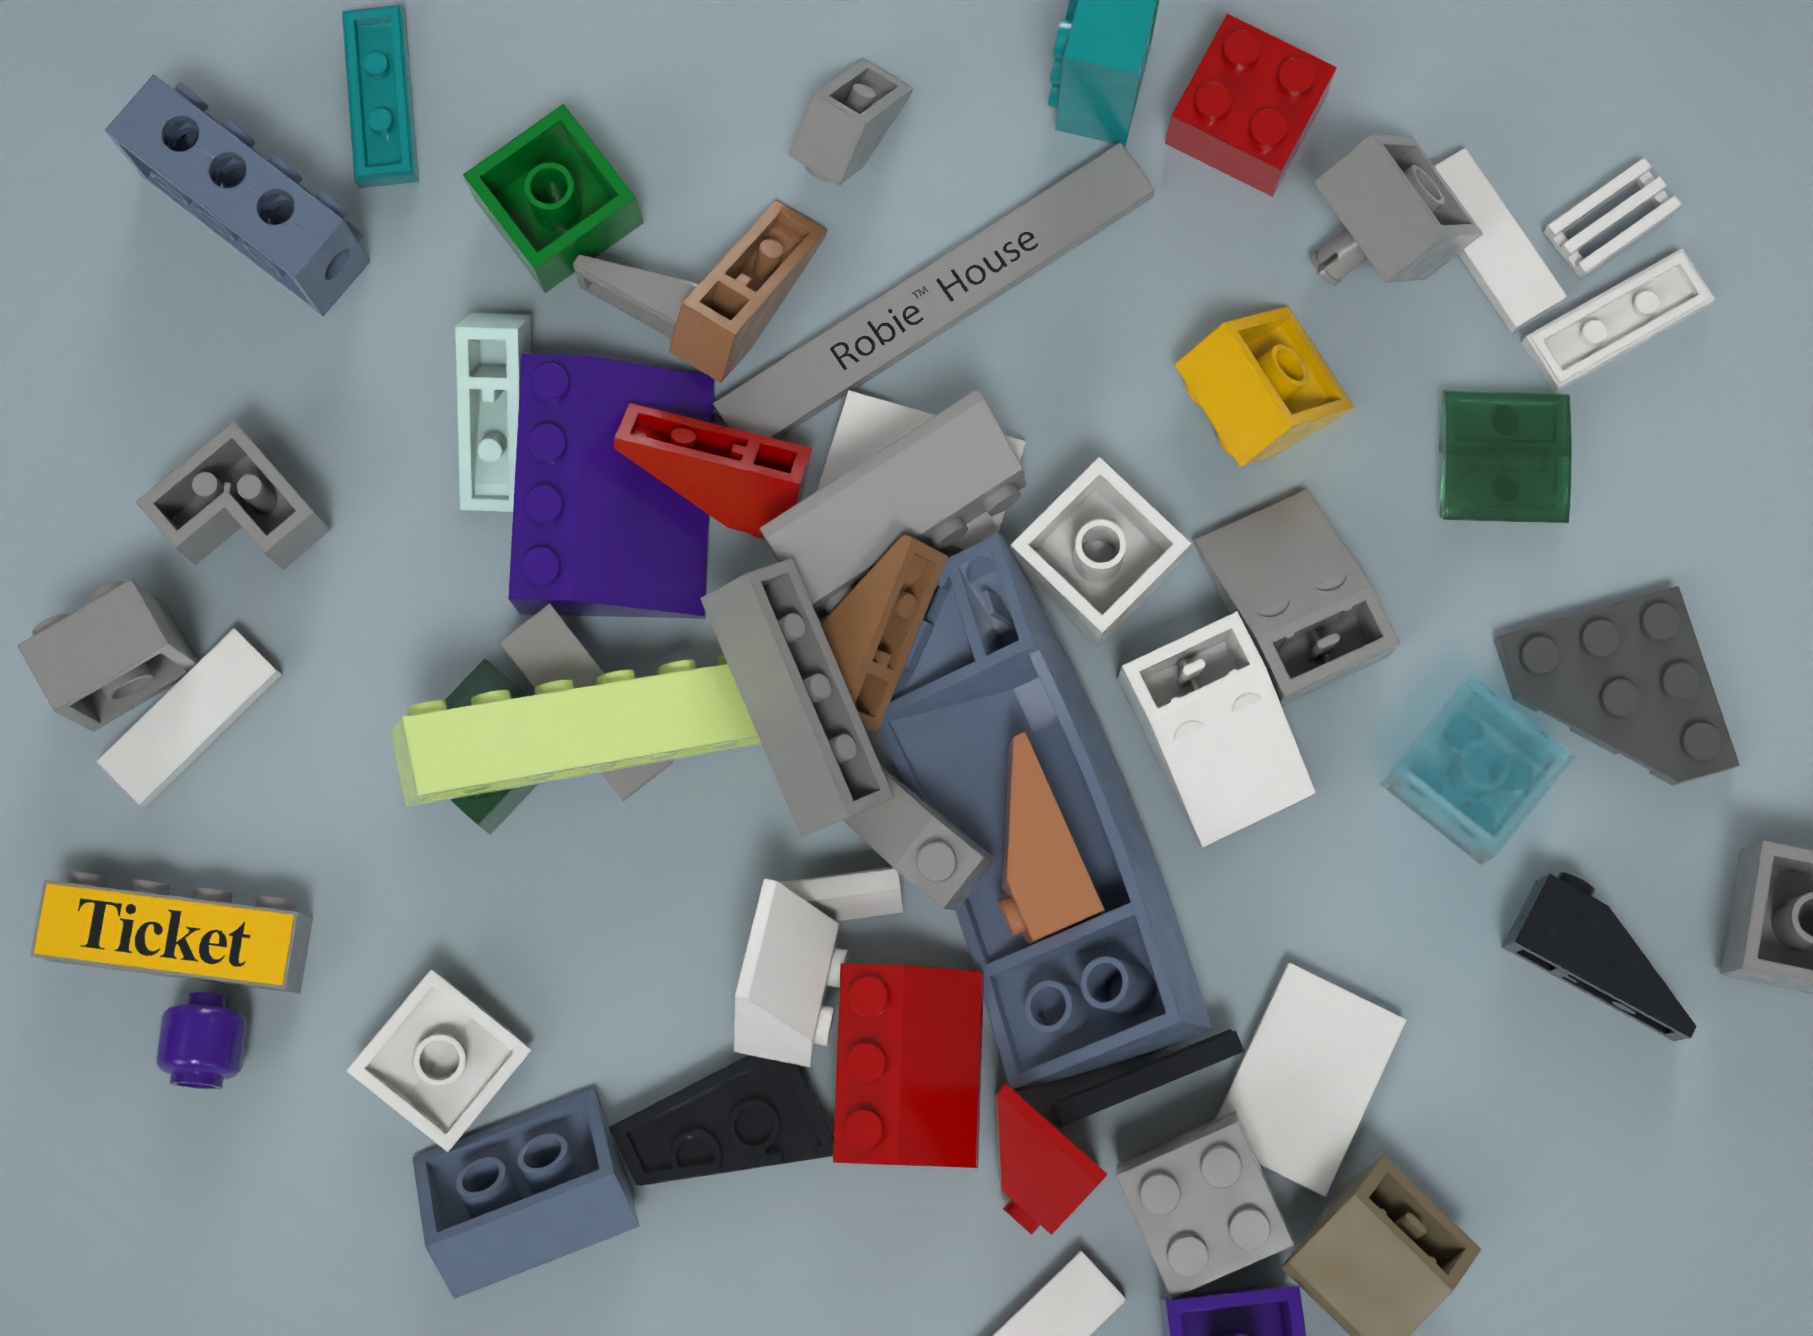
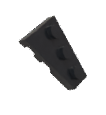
M748 1055L608 1127L636 1186L833 1156L834 1137L798 1065Z

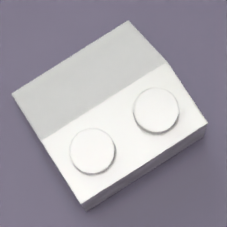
M763 880L735 994L734 1052L811 1067L815 1045L828 1046L835 1008L824 1005L828 987L840 988L841 964H846L848 950L837 948L839 923L774 880Z

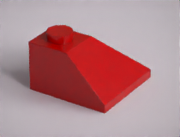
M1005 1084L994 1097L1000 1190L1010 1198L1002 1209L1031 1235L1039 1226L1052 1235L1108 1174L1012 1088Z

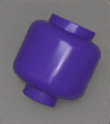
M191 992L188 993L187 1004L171 1006L163 1013L156 1065L163 1072L171 1074L169 1084L197 1089H222L224 1079H230L241 1071L247 1033V1019L238 1011L227 1008V996L214 993Z

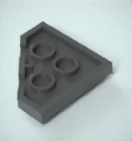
M1679 586L1500 635L1494 640L1514 701L1534 712L1539 710L1571 727L1570 731L1612 754L1616 755L1619 753L1651 770V775L1674 786L1731 770L1740 765Z

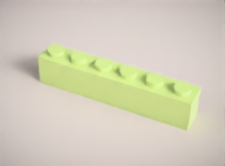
M724 655L717 658L718 665L696 669L694 660H681L658 667V675L636 678L634 670L614 671L598 676L596 678L597 685L575 689L572 680L552 681L536 686L534 688L535 695L511 699L509 690L490 691L472 697L471 706L447 709L446 701L444 700L423 702L408 707L406 709L407 716L401 717L390 730L406 807L760 745L762 743Z

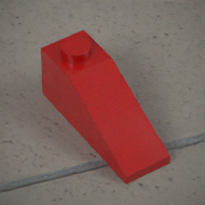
M629 403L613 443L615 450L725 527L746 532L761 539L765 538L759 528L802 501L812 451L810 447Z

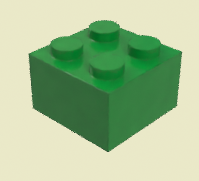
M564 104L462 174L476 203L545 293L575 272L573 263L579 254L595 258L644 223L634 194Z

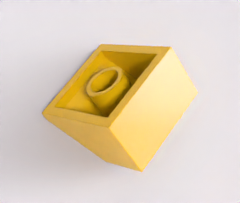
M1289 306L1222 323L1174 364L1185 381L1187 393L1196 404L1202 407L1218 432L1221 446L1236 460L1240 468L1274 457L1354 408V405Z

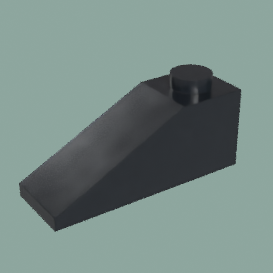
M1560 872L1558 877L1548 874L1536 880L1502 948L1672 1041L1691 1038L1697 1026L1611 908L1592 897L1595 892L1594 887L1584 880L1565 872Z

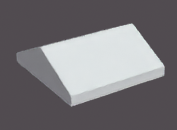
M431 968L346 1071L440 1147L449 1152L532 1049L481 1005Z

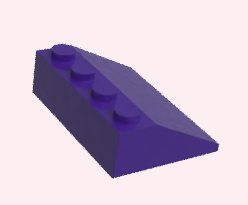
M522 354L508 596L509 601L520 615H535L550 603L558 615L706 619V611L700 598L707 595L710 515L615 450L613 443L629 403L714 424L715 379L705 374L586 355Z

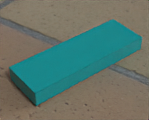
M402 5L342 11L354 180L359 188L419 182L406 14Z

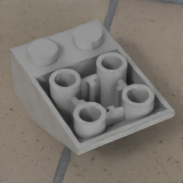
M1307 489L1194 540L1198 553L1228 614L1230 615L1238 611L1267 668L1281 706L1388 658L1400 645V641L1371 583Z

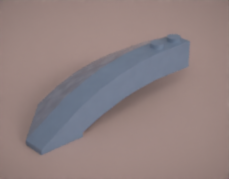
M997 533L947 558L937 583L939 589L925 620L921 623L879 731L904 784L997 860L959 910L955 911L975 971L984 972V1002L1009 1087L1017 1092L1156 1053L1213 1030L1153 850L1111 748L1068 656L1004 536ZM1026 732L1104 907V911L1099 915L1028 946L1022 933L1012 937L997 901L1006 898L1002 889L1008 745L1014 736Z

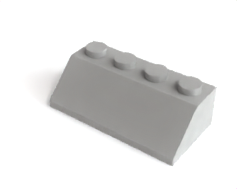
M977 388L759 529L778 562L793 558L816 615L820 619L833 612L902 535L915 538L930 547L935 546L937 550H941L963 537L968 531L966 524L980 515L988 512L990 516H994L1011 507L1021 496L1019 490L1026 487L1024 471L986 400Z

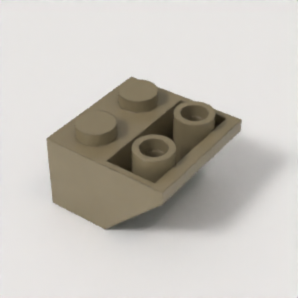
M1383 1155L1340 1188L1281 1268L1350 1336H1410L1454 1291L1481 1251V1248L1400 1169Z

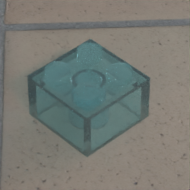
M1471 675L1457 688L1380 785L1481 865L1500 852L1575 756Z

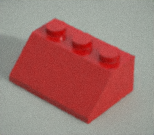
M841 964L833 1163L978 1168L984 994L983 971L896 964Z

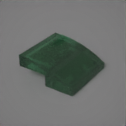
M1443 390L1439 452L1443 454L1439 517L1443 520L1569 523L1572 462L1570 395L1567 393Z

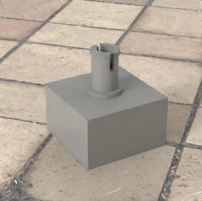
M1371 134L1314 182L1346 227L1345 230L1323 248L1311 255V261L1315 268L1322 264L1326 266L1319 274L1334 286L1366 258L1369 259L1385 283L1425 280L1483 235L1480 228L1413 136Z

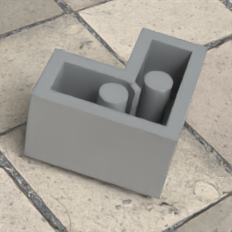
M235 421L231 422L136 501L137 505L174 548L195 565L242 527L260 549L283 570L330 531V528Z

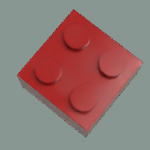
M1227 13L1171 115L1165 144L1273 197L1327 97L1337 67Z

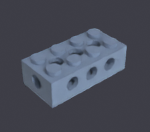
M153 74L107 126L105 132L143 178L324 317L370 263L358 243L363 235L347 221L350 214L341 204L324 191L320 190L313 197L310 192L299 184L303 179L297 171L277 155L273 154L267 161L252 148L255 145V141L236 123L225 118L219 124L205 112L209 108L208 105L189 87L179 82L174 88H171Z

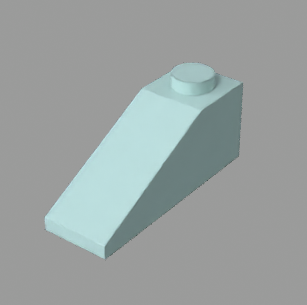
M468 313L455 326L460 510L513 512L522 354H531V315Z

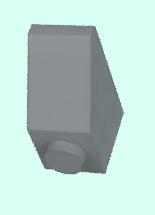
M861 59L813 93L788 155L804 164L806 170L812 176L823 181L841 185L864 167L908 101L913 88L865 59Z

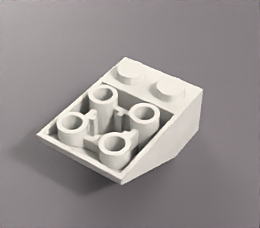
M1238 611L1122 665L1117 681L1201 849L1316 794L1267 668Z

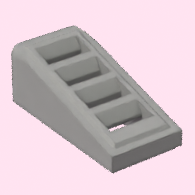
M580 254L573 263L581 289L673 339L682 302L698 286L694 282Z

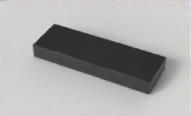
M1228 1029L1055 1100L1053 1102L1054 1105L1051 1107L1059 1127H1062L1245 1051L1236 1030Z

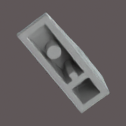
M881 766L894 798L843 821L894 869L943 909L959 910L997 860Z

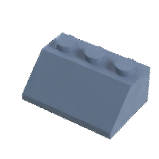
M594 1087L461 1138L449 1152L442 1147H438L412 1157L425 1248L454 1299L640 1226L630 1183L616 1143L608 1128L609 1124Z

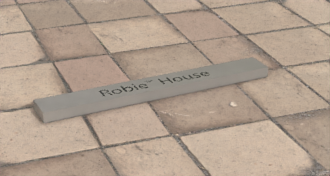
M1121 143L1116 144L713 403L714 410L726 427L779 439L846 396L848 390L853 391L1152 199L1155 191L1123 145Z

